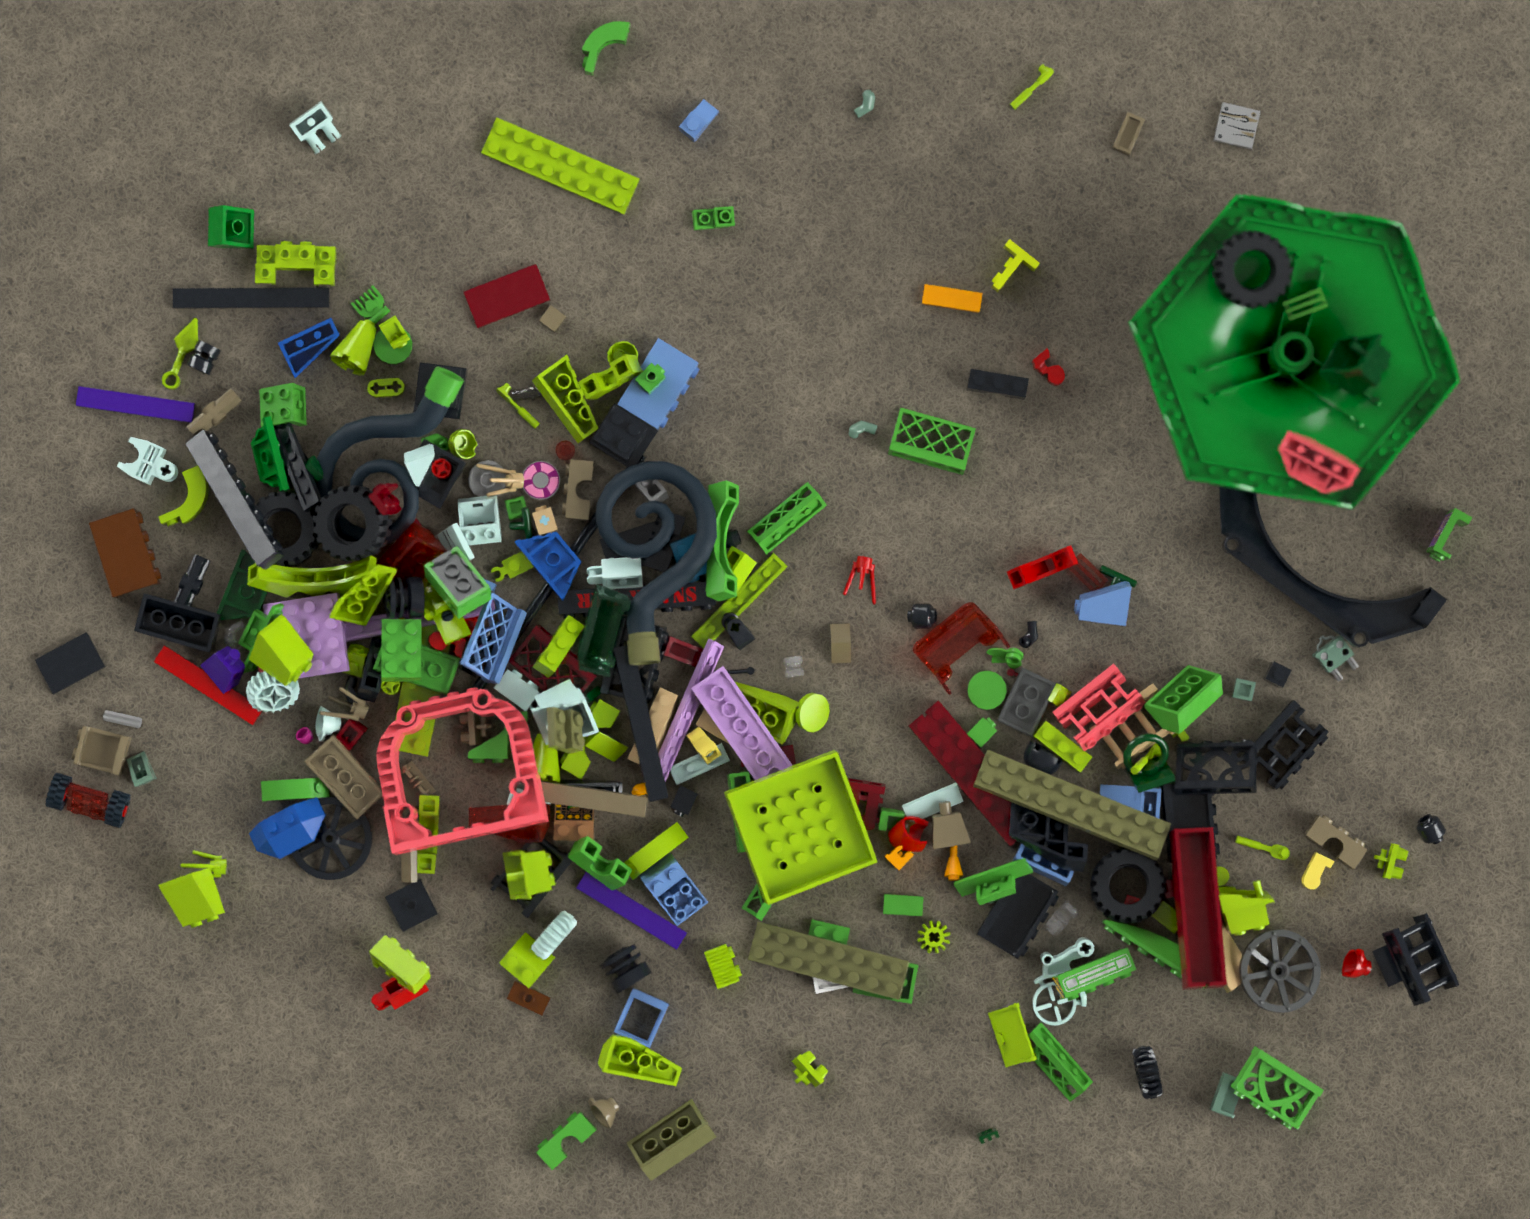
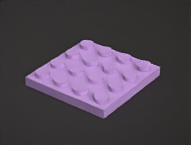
M339 593L263 604L264 614L267 616L273 605L283 604L282 615L286 617L314 654L311 660V668L308 672H303L299 678L350 671L344 623L341 620L329 618V614L336 601L340 599Z

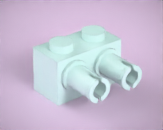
M322 101L289 125L300 141L306 140L315 154L320 152L316 144L321 151L326 147L315 134L318 129L324 131L331 143L336 141L331 133L337 139L342 136L332 124L333 117Z

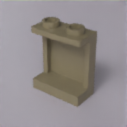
M83 726L77 734L79 743L72 753L73 764L122 776L132 738Z

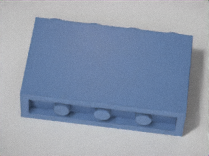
M659 338L644 360L641 368L644 371L651 363L654 366L659 364L665 370L664 375L666 379L649 395L635 382L638 376L634 377L617 404L656 430L660 427H665L669 420L666 416L670 411L674 412L679 404L677 401L679 395L686 393L689 388L687 384L689 379H694L700 370L697 368L699 365L697 361Z

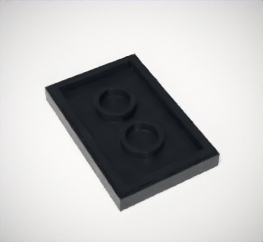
M88 632L35 659L53 695L106 667Z

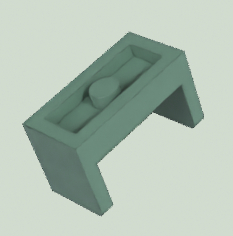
M1222 1073L1210 1110L1234 1119L1235 1115L1233 1113L1239 1097L1234 1094L1235 1089L1230 1086L1237 1077Z

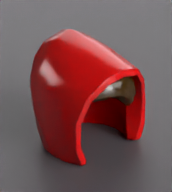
M904 817L888 832L889 842L895 848L902 846L901 850L922 852L927 841H920V838L929 822L918 817Z

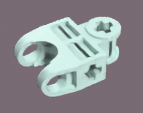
M130 437L128 442L137 448L139 452L138 459L133 463L124 464L118 462V468L150 486L154 477L165 482H171L177 478L178 468L176 465L163 459L167 451L166 449L147 440ZM169 468L171 473L165 475L163 469Z

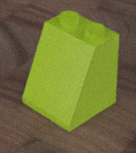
M281 614L258 633L249 660L272 677H275L284 686H287L292 681L296 682L303 672L309 671L314 654L286 617Z
M209 868L159 884L161 892L183 927L190 925L191 928L203 925V920L207 919V922L219 919L218 915L225 913L211 869Z

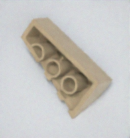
M661 687L649 711L658 753L674 719L679 697ZM634 743L627 759L640 765Z

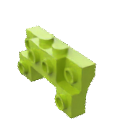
M281 241V244L257 245L256 285H260V283L276 285V270L314 271L315 286H335L336 247L312 245V242H300V245H292L290 241Z

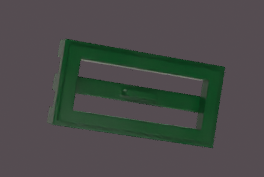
M994 1127L977 1133L981 1144L985 1143V1138L991 1141V1136L993 1135L996 1138L1000 1137L997 1129Z

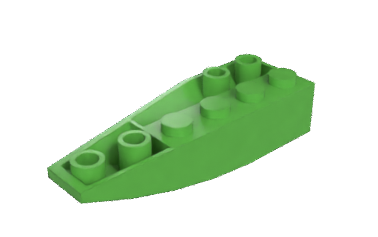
M1105 919L1102 921L1105 924V930L1113 935L1117 932L1122 936L1120 938L1128 945L1134 943L1138 946L1137 951L1145 956L1149 953L1155 957L1154 962L1162 967L1166 964L1171 968L1170 972L1182 979L1179 944L1132 925Z

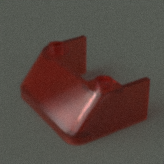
M968 602L918 640L913 646V652L936 682L950 695L952 692L945 682L953 674L950 668L952 663L979 642L983 646H991L1000 640L1007 649L1010 645L998 627L975 603Z

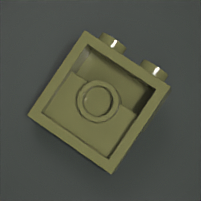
M547 708L548 747L569 754L583 751L585 741L582 735V727L584 721L581 712L572 709Z

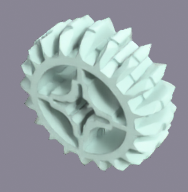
M264 671L262 673L257 672L256 676H251V680L247 681V700L258 712L262 710L265 714L268 711L274 713L279 710L281 712L283 708L288 709L289 705H294V701L298 699L300 691L298 680L284 686L275 677Z
M562 911L534 942L531 950L543 960L547 959L577 925V921L570 913Z

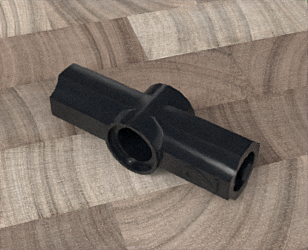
M196 554L194 555L187 573L185 572L181 578L175 602L192 606L195 596L199 594L202 588L203 578L210 565V560Z

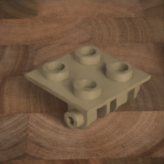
M413 761L401 768L406 802L416 808L419 806L420 795H432L436 790ZM409 808L403 811L405 816L410 813Z

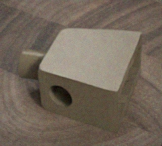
M950 801L940 802V814L932 815L933 849L971 843L960 811H952Z

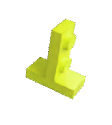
M1010 239L1004 245V248L1015 258L1010 257L1004 264V267H1006L1002 274L998 272L993 278L992 282L994 284L992 288L997 292L1021 263H1024L1032 271H1035L1040 264Z

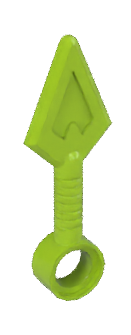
M194 318L174 338L179 352L171 371L166 372L162 376V384L169 390H174L180 385L179 369L186 353L193 351L198 341L197 318ZM170 375L176 377V383L173 386L166 384V378Z

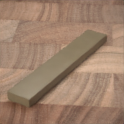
M541 781L544 799L547 803L639 817L646 816L648 797Z

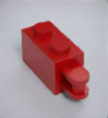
M393 977L380 985L383 990L372 996L371 1002L379 1011L391 1005L396 1010L426 993L429 989L425 983L416 994H413L397 982L398 980Z

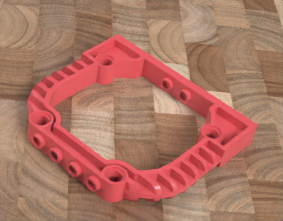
M475 687L467 689L466 693H448V697L444 698L433 696L428 698L429 701L421 702V700L409 702L410 705L401 707L396 714L397 720L388 726L381 736L377 748V767L392 854H404L549 822L530 729L526 719L516 707L504 700L495 698L492 693L485 689L478 690ZM487 695V696H488V701H487V703L484 704V705H481V704H480V699H481V697ZM468 711H473L482 717L496 715L504 723L509 734L516 771V778L509 784V790L513 798L504 811L505 820L484 825V822L472 824V828L467 829L465 827L453 828V832L432 836V832L417 821V809L406 802L399 766V749L404 737L418 732L424 726L425 721ZM411 712V714H412L411 720L408 721V722H405V720H404L405 715H406L407 713ZM520 783H524V791L518 793L517 786ZM409 808V817L403 818V811Z

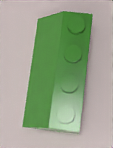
M1187 665L1145 703V708L1163 729L1180 734L1223 695L1221 675Z

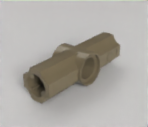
M230 388L219 399L209 403L201 411V414L186 427L194 436L202 430L209 431L213 426L216 427L225 420L227 414L238 406L242 400Z

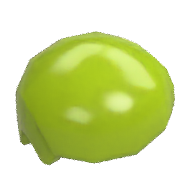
M628 341L614 343L607 352L609 363L625 354L636 355L638 360L637 349Z
M458 429L451 434L448 446L450 452L455 457L470 459L476 455L474 451L478 443L471 431Z

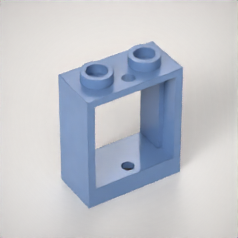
M633 988L614 1032L619 1036L632 1038L650 1048L669 1003ZM634 998L661 1009L648 1040L621 1029Z

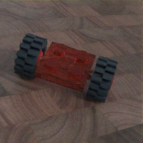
M55 773L47 792L45 805L46 807L62 811L67 800L68 811L88 816L94 820H102L104 824L121 828L126 818L131 795L114 790L108 802V793L72 783V777Z

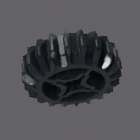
M1140 1046L1132 1052L1139 1088L1145 1099H1154L1161 1096L1163 1091L1159 1068L1153 1049L1150 1046Z

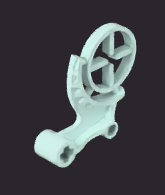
M1081 937L1077 939L1075 945L1068 947L1057 955L1052 956L1049 952H1043L1040 955L1043 963L1042 976L1034 980V983H1039L1040 987L1033 996L1032 1004L1036 1016L1042 1022L1048 1025L1064 1024L1073 1016L1076 1005L1086 1007L1087 995L1083 991L1079 993L1081 1000H1071L1073 1001L1072 1009L1066 1018L1061 1019L1058 1007L1054 1006L1057 1021L1053 1022L1042 1018L1038 1013L1040 1010L1050 1008L1052 1004L1049 1002L1036 1006V1000L1039 993L1047 987L1051 1000L1055 1001L1051 987L1055 985L1054 981L1044 983L1043 980L1071 970L1069 964L1072 960L1092 955L1094 945L1088 938ZM1082 943H1086L1087 945H1089V947H1087V951L1085 952L1082 949H1080V947H1082ZM1046 956H1050L1048 961H1044ZM1067 998L1057 1000L1058 1004L1069 1002Z

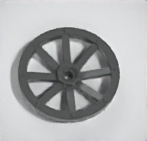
M1271 930L1256 936L1247 945L1241 956L1239 976L1243 990L1254 1004L1270 1012L1285 1013L1297 1010L1311 1000L1319 986L1321 968L1316 951L1304 937L1289 930ZM1277 937H1285L1295 941L1283 959L1279 961ZM1269 938L1273 963L1255 950L1260 943ZM1301 946L1306 951L1310 963L1288 966L1287 963ZM1251 955L1266 966L1268 970L1248 974V963ZM1276 968L1279 969L1278 975L1275 973ZM1312 968V978L1309 987L1289 976V972ZM1269 976L1270 978L1261 995L1258 996L1249 980ZM1283 980L1305 994L1299 1000L1290 1004ZM1275 981L1277 982L1283 1006L1273 1005L1265 1001Z

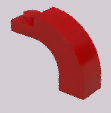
M1070 545L1007 571V575L1015 590L1078 564V561Z

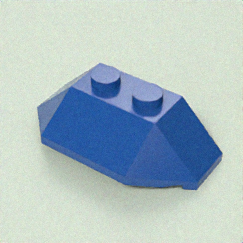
M316 797L293 804L259 822L249 835L256 851L281 859L313 842L326 815Z

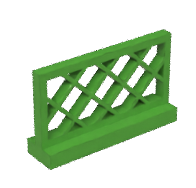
M900 408L888 455L963 475L976 428ZM902 415H910L914 422L905 427L901 420ZM928 420L933 428L924 432L919 423ZM917 425L921 434L912 438L907 429ZM943 425L949 426L952 433L945 437L938 430ZM935 430L940 439L931 444L926 434ZM962 430L971 432L969 439L961 442L957 435ZM905 432L909 438V441L905 443L896 442L897 435ZM954 435L959 444L950 449L945 440ZM921 437H924L928 444L923 449L918 448L914 442ZM940 442L947 449L942 454L936 453L933 446ZM961 447L965 453L964 459L955 458L952 451Z

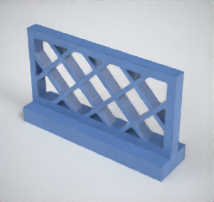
M491 592V600L483 604L460 664L481 676V680L487 683L500 684L527 612L515 608ZM492 600H495L496 609L494 610L491 609ZM507 608L508 610L504 618L502 610ZM498 613L499 622L494 623L493 615ZM485 618H488L489 627L487 628L484 627ZM500 626V631L497 636L496 627ZM491 631L492 640L487 641L486 632ZM481 635L482 645L478 646L477 639ZM493 644L494 646L490 654L489 645ZM484 649L485 658L480 659L479 650ZM474 653L475 663L470 664L469 659L471 654ZM486 662L487 664L483 672L482 663Z

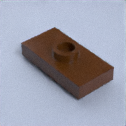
M515 981L507 999L542 1016L551 997Z

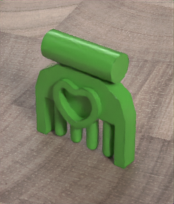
M372 285L371 288L378 297L368 289V293L374 300L367 293H363L367 301L362 296L359 298L365 304V307L358 299L355 302L362 309L361 311L354 302L351 305L362 317L370 318L369 320L376 324L390 310L386 305L384 306L383 296Z

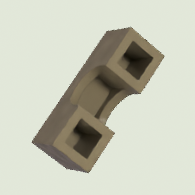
M570 459V464H566L565 475L569 476L568 483H564V495H567L566 503L562 504V514H565V519L589 521L591 501L580 499L576 494V489L582 482H593L594 461Z
M1316 816L1304 836L1321 847L1329 838L1337 839L1341 849L1336 858L1349 868L1355 869L1368 851L1364 848L1365 843L1358 838L1354 840L1348 836L1349 832L1339 826L1337 829L1332 825L1333 821L1327 816Z

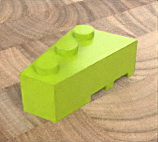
M384 935L369 951L375 968L378 969L381 966L386 970L385 974L387 976L396 978L400 985L413 994H416L431 978L428 965L423 961L418 962L414 954L408 949L403 950L400 947V943L393 937L390 939Z

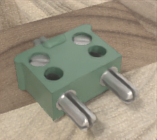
M1332 635L1328 637L1321 636L1319 638L1320 642L1317 645V651L1312 656L1318 660L1327 673H1332L1338 682L1343 677L1336 668L1347 661L1353 670L1359 667L1352 657L1354 655L1353 651L1340 635L1336 637ZM1332 638L1331 641H1329L1323 647L1319 648L1323 642V639L1328 640Z

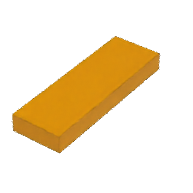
M925 284L922 304L980 313L983 293Z

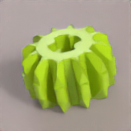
M930 920V928L922 924L926 931L918 930V934L924 935V937L918 938L917 941H925L920 946L922 949L929 945L927 953H931L932 947H934L935 953L938 954V946L945 950L946 948L942 943H950L949 940L944 939V937L950 936V932L943 933L947 929L946 925L939 929L940 921H937L934 927L933 921ZM931 932L934 934H939V936H937V938H939L937 942H935L934 940H932L931 942L929 941V938H931L929 934Z

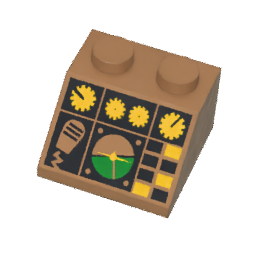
M555 804L554 840L578 841L586 836L594 840L593 809Z

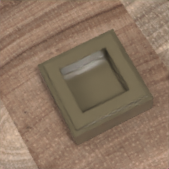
M550 305L539 321L555 333L567 317Z

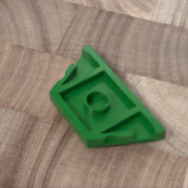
M271 416L262 418L263 426L257 429L256 435L250 443L259 479L263 483H268L269 486L279 487L280 491L289 490L284 469L285 464L281 458L280 444L276 438Z

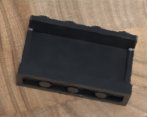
M1175 783L1161 785L1164 821L1171 823L1166 837L1168 863H1172L1169 832L1174 829L1213 827L1217 859V855H1220V846L1215 840V835H1218V825L1214 823L1213 815H1216V805L1212 804L1211 797L1215 794L1178 795L1175 790Z
M1030 874L1015 878L1016 893L998 899L976 933L1017 959L1019 956L1023 957L1029 948L1026 946L1030 939L1034 940L1039 932L1036 929L1040 922H1045L1049 915L1047 913L1050 905L1054 906L1059 899V896H1057L1059 891Z

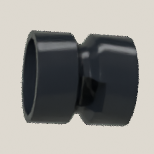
M198 340L194 347L195 354L190 356L186 365L210 375L214 367L212 362L218 359L221 350ZM201 353L208 354V359L200 357Z

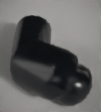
M1037 621L1027 622L1028 632L1019 639L1021 647L1029 648L1037 641Z
M348 676L344 689L356 696L357 693L354 688L357 679ZM345 695L348 703H350L351 705L353 702H356L347 695Z

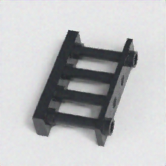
M533 827L526 836L529 840L522 847L521 851L527 852L528 847L535 840L558 858L560 864L556 869L548 866L549 873L553 872L556 883L572 860L568 858L569 853H563L539 834L542 831L541 827L537 829ZM504 871L501 876L497 874L490 884L493 885L491 890L495 891L499 887L510 896L508 884L503 881L506 877V871ZM549 891L537 893L532 900L514 899L524 909L521 914L529 918Z
M1427 913L1413 917L1416 924L1401 932L1398 927L1382 933L1414 1006L1430 1001L1428 993L1441 986H1444L1445 990L1459 986L1457 976L1453 972ZM1420 932L1424 942L1408 950L1404 939ZM1428 950L1432 960L1417 968L1412 957ZM1436 968L1440 979L1425 986L1420 975Z

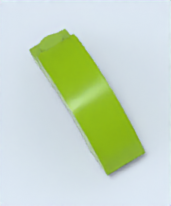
M198 465L182 472L188 487L187 498L179 508L158 517L162 525L167 524L168 527L178 523V519H181L183 524H187L194 520L204 508L208 498L209 487Z
M678 822L624 862L632 869L630 873L632 880L689 838Z

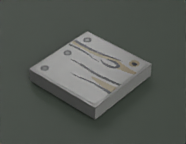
M1222 102L1213 141L1251 150L1260 111Z

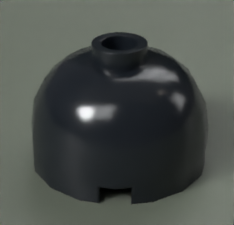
M1032 740L1024 751L1023 759L1027 766L1050 775L1054 774L1063 763L1060 757L1055 758L1053 752L1037 742L1034 743Z

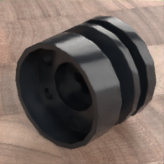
M421 576L407 577L405 586H403L400 577H396L395 583L392 579L383 595V603L388 619H393L395 612L397 618H402L404 609H406L408 618H422L424 613V586Z
M635 944L619 949L608 956L600 965L602 970L609 965L612 969L605 973L606 976L616 974L617 977L611 982V985L617 994L652 973L646 961L636 964L635 960L640 957V952L631 956L630 952L637 948Z

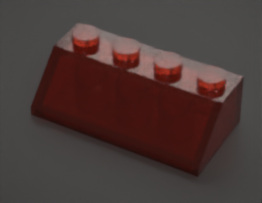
M413 522L376 562V566L382 565L396 569L397 572L393 577L394 583L396 577H400L403 586H405L407 577L421 576L423 580L425 578L424 565L429 562L432 563V560L446 553L447 550L428 529Z

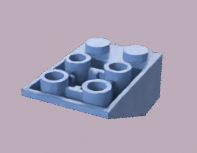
M1100 784V795L1159 819L1161 789L1152 788L1138 793L1136 788L1132 786Z
M671 852L639 875L645 886L677 926L708 903Z

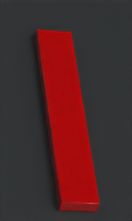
M163 646L154 660L156 664L248 723L254 725L262 711L258 712L256 708H253L245 696L234 689L223 694L203 669L167 646Z

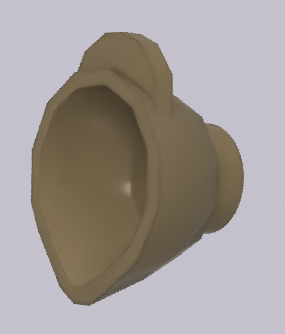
M611 1097L607 1100L601 1099L597 1101L593 1098L588 1099L590 1109L597 1121L602 1126L610 1129L614 1122L615 1114L619 1111L616 1101Z

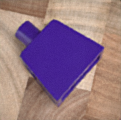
M229 646L216 652L200 665L223 694L238 686L245 670V664L239 658L240 652L237 649H231Z

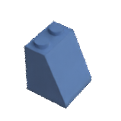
M1124 581L1080 594L1079 600H1075V614H1077L1079 620L1126 626L1131 585L1129 582Z

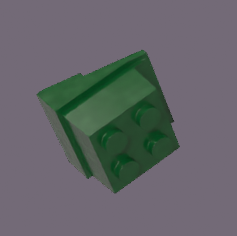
M1382 334L1341 337L1337 339L1318 375L1330 385L1336 384L1354 397L1360 393H1365L1369 388H1374L1380 383V376L1390 364L1388 361L1392 354L1380 344L1383 337Z

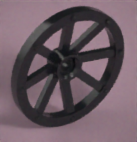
M338 798L318 799L321 806L328 804L336 805L330 829L327 828L323 820L320 826L322 833L318 832L316 836L320 841L301 853L298 849L292 852V855L305 872L316 878L337 880L348 877L362 867L370 854L373 839L370 823L365 814H363L358 820L336 831L342 807L345 806ZM362 824L365 833V844L342 839L340 836ZM328 835L333 836L332 842L327 841ZM339 844L363 850L359 859L352 866H350L338 847ZM324 846L323 857L318 871L307 864L303 858ZM331 848L345 868L344 871L325 873Z

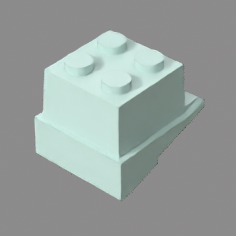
M570 679L534 696L538 708L531 709L546 745H548L547 708L550 707L561 710L572 709L581 712L584 721L582 727L583 737L599 732L584 695L579 688L576 689Z

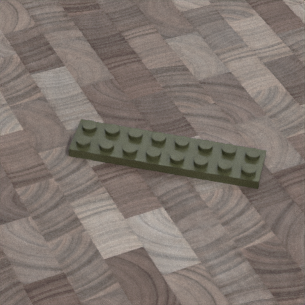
M757 922L748 960L897 1000L901 998L910 961L763 922Z

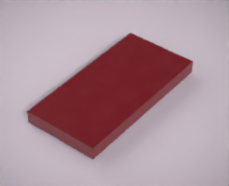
M537 264L464 291L478 329L551 301Z

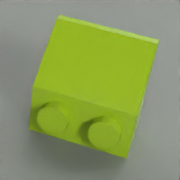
M525 932L499 964L530 988L555 957L551 954L547 959L543 960L534 954L535 952L531 948L536 940Z

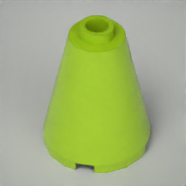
M368 319L360 320L330 355L331 361L347 371V368L354 370L352 374L364 375L377 331L375 324Z
M537 734L533 743V749L541 781L560 783L558 751L548 747L542 735Z

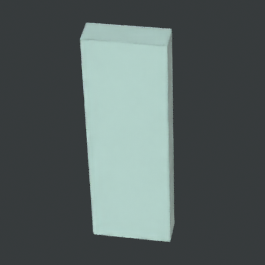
M723 744L717 745L722 755L708 765L699 754L673 765L670 772L676 785L729 762L730 760ZM714 750L711 753H709L706 757L711 756Z
M953 783L903 804L902 808L906 817L913 816L924 819L940 812V802L950 801L952 807L964 801L957 784Z

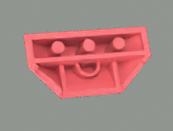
M1287 431L1279 447L1288 475L1324 494L1350 487L1360 469L1344 455L1309 437Z

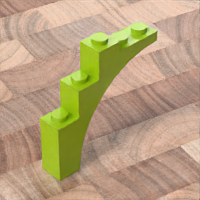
M368 556L350 564L326 568H295L273 564L265 570L258 567L255 563L248 567L247 585L286 598L296 592L320 596L330 591L343 596L376 567V557Z

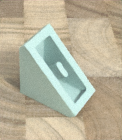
M432 444L404 453L405 465L415 486H420L435 456Z

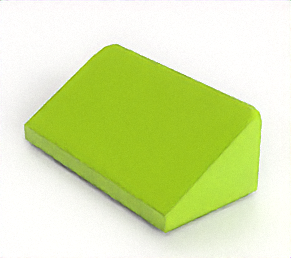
M600 731L589 735L584 746L613 762L628 749L627 746Z

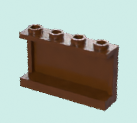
M134 508L89 523L113 598H118L124 594L152 585L160 584L159 579L162 578L159 568H155L153 563L156 560L154 551L149 549L147 544L150 541L147 530L143 531L141 523H144L141 512H137Z

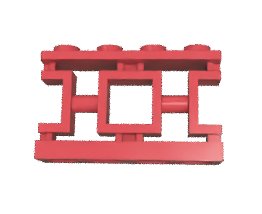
M1114 663L1052 712L1056 720L1065 729L1072 723L1077 727L1080 733L1074 739L1083 751L1094 747L1097 741L1102 737L1108 736L1112 729L1119 724H1123L1131 714L1138 712L1145 704L1142 695L1136 689L1127 695L1120 687L1126 679ZM1113 685L1117 691L1108 697L1104 691ZM1123 697L1127 702L1118 709L1114 703ZM1104 699L1111 708L1096 719L1089 710ZM1082 709L1086 715L1077 721L1074 715ZM1092 721L1096 727L1087 733L1083 727Z

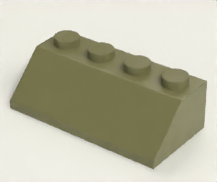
M691 1099L627 1142V1145L640 1168L652 1181L716 1138V1135Z

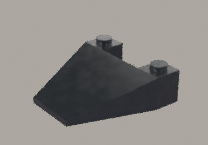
M1011 802L1009 836L1063 870L1083 872L1087 863L1088 844L1067 842V824Z

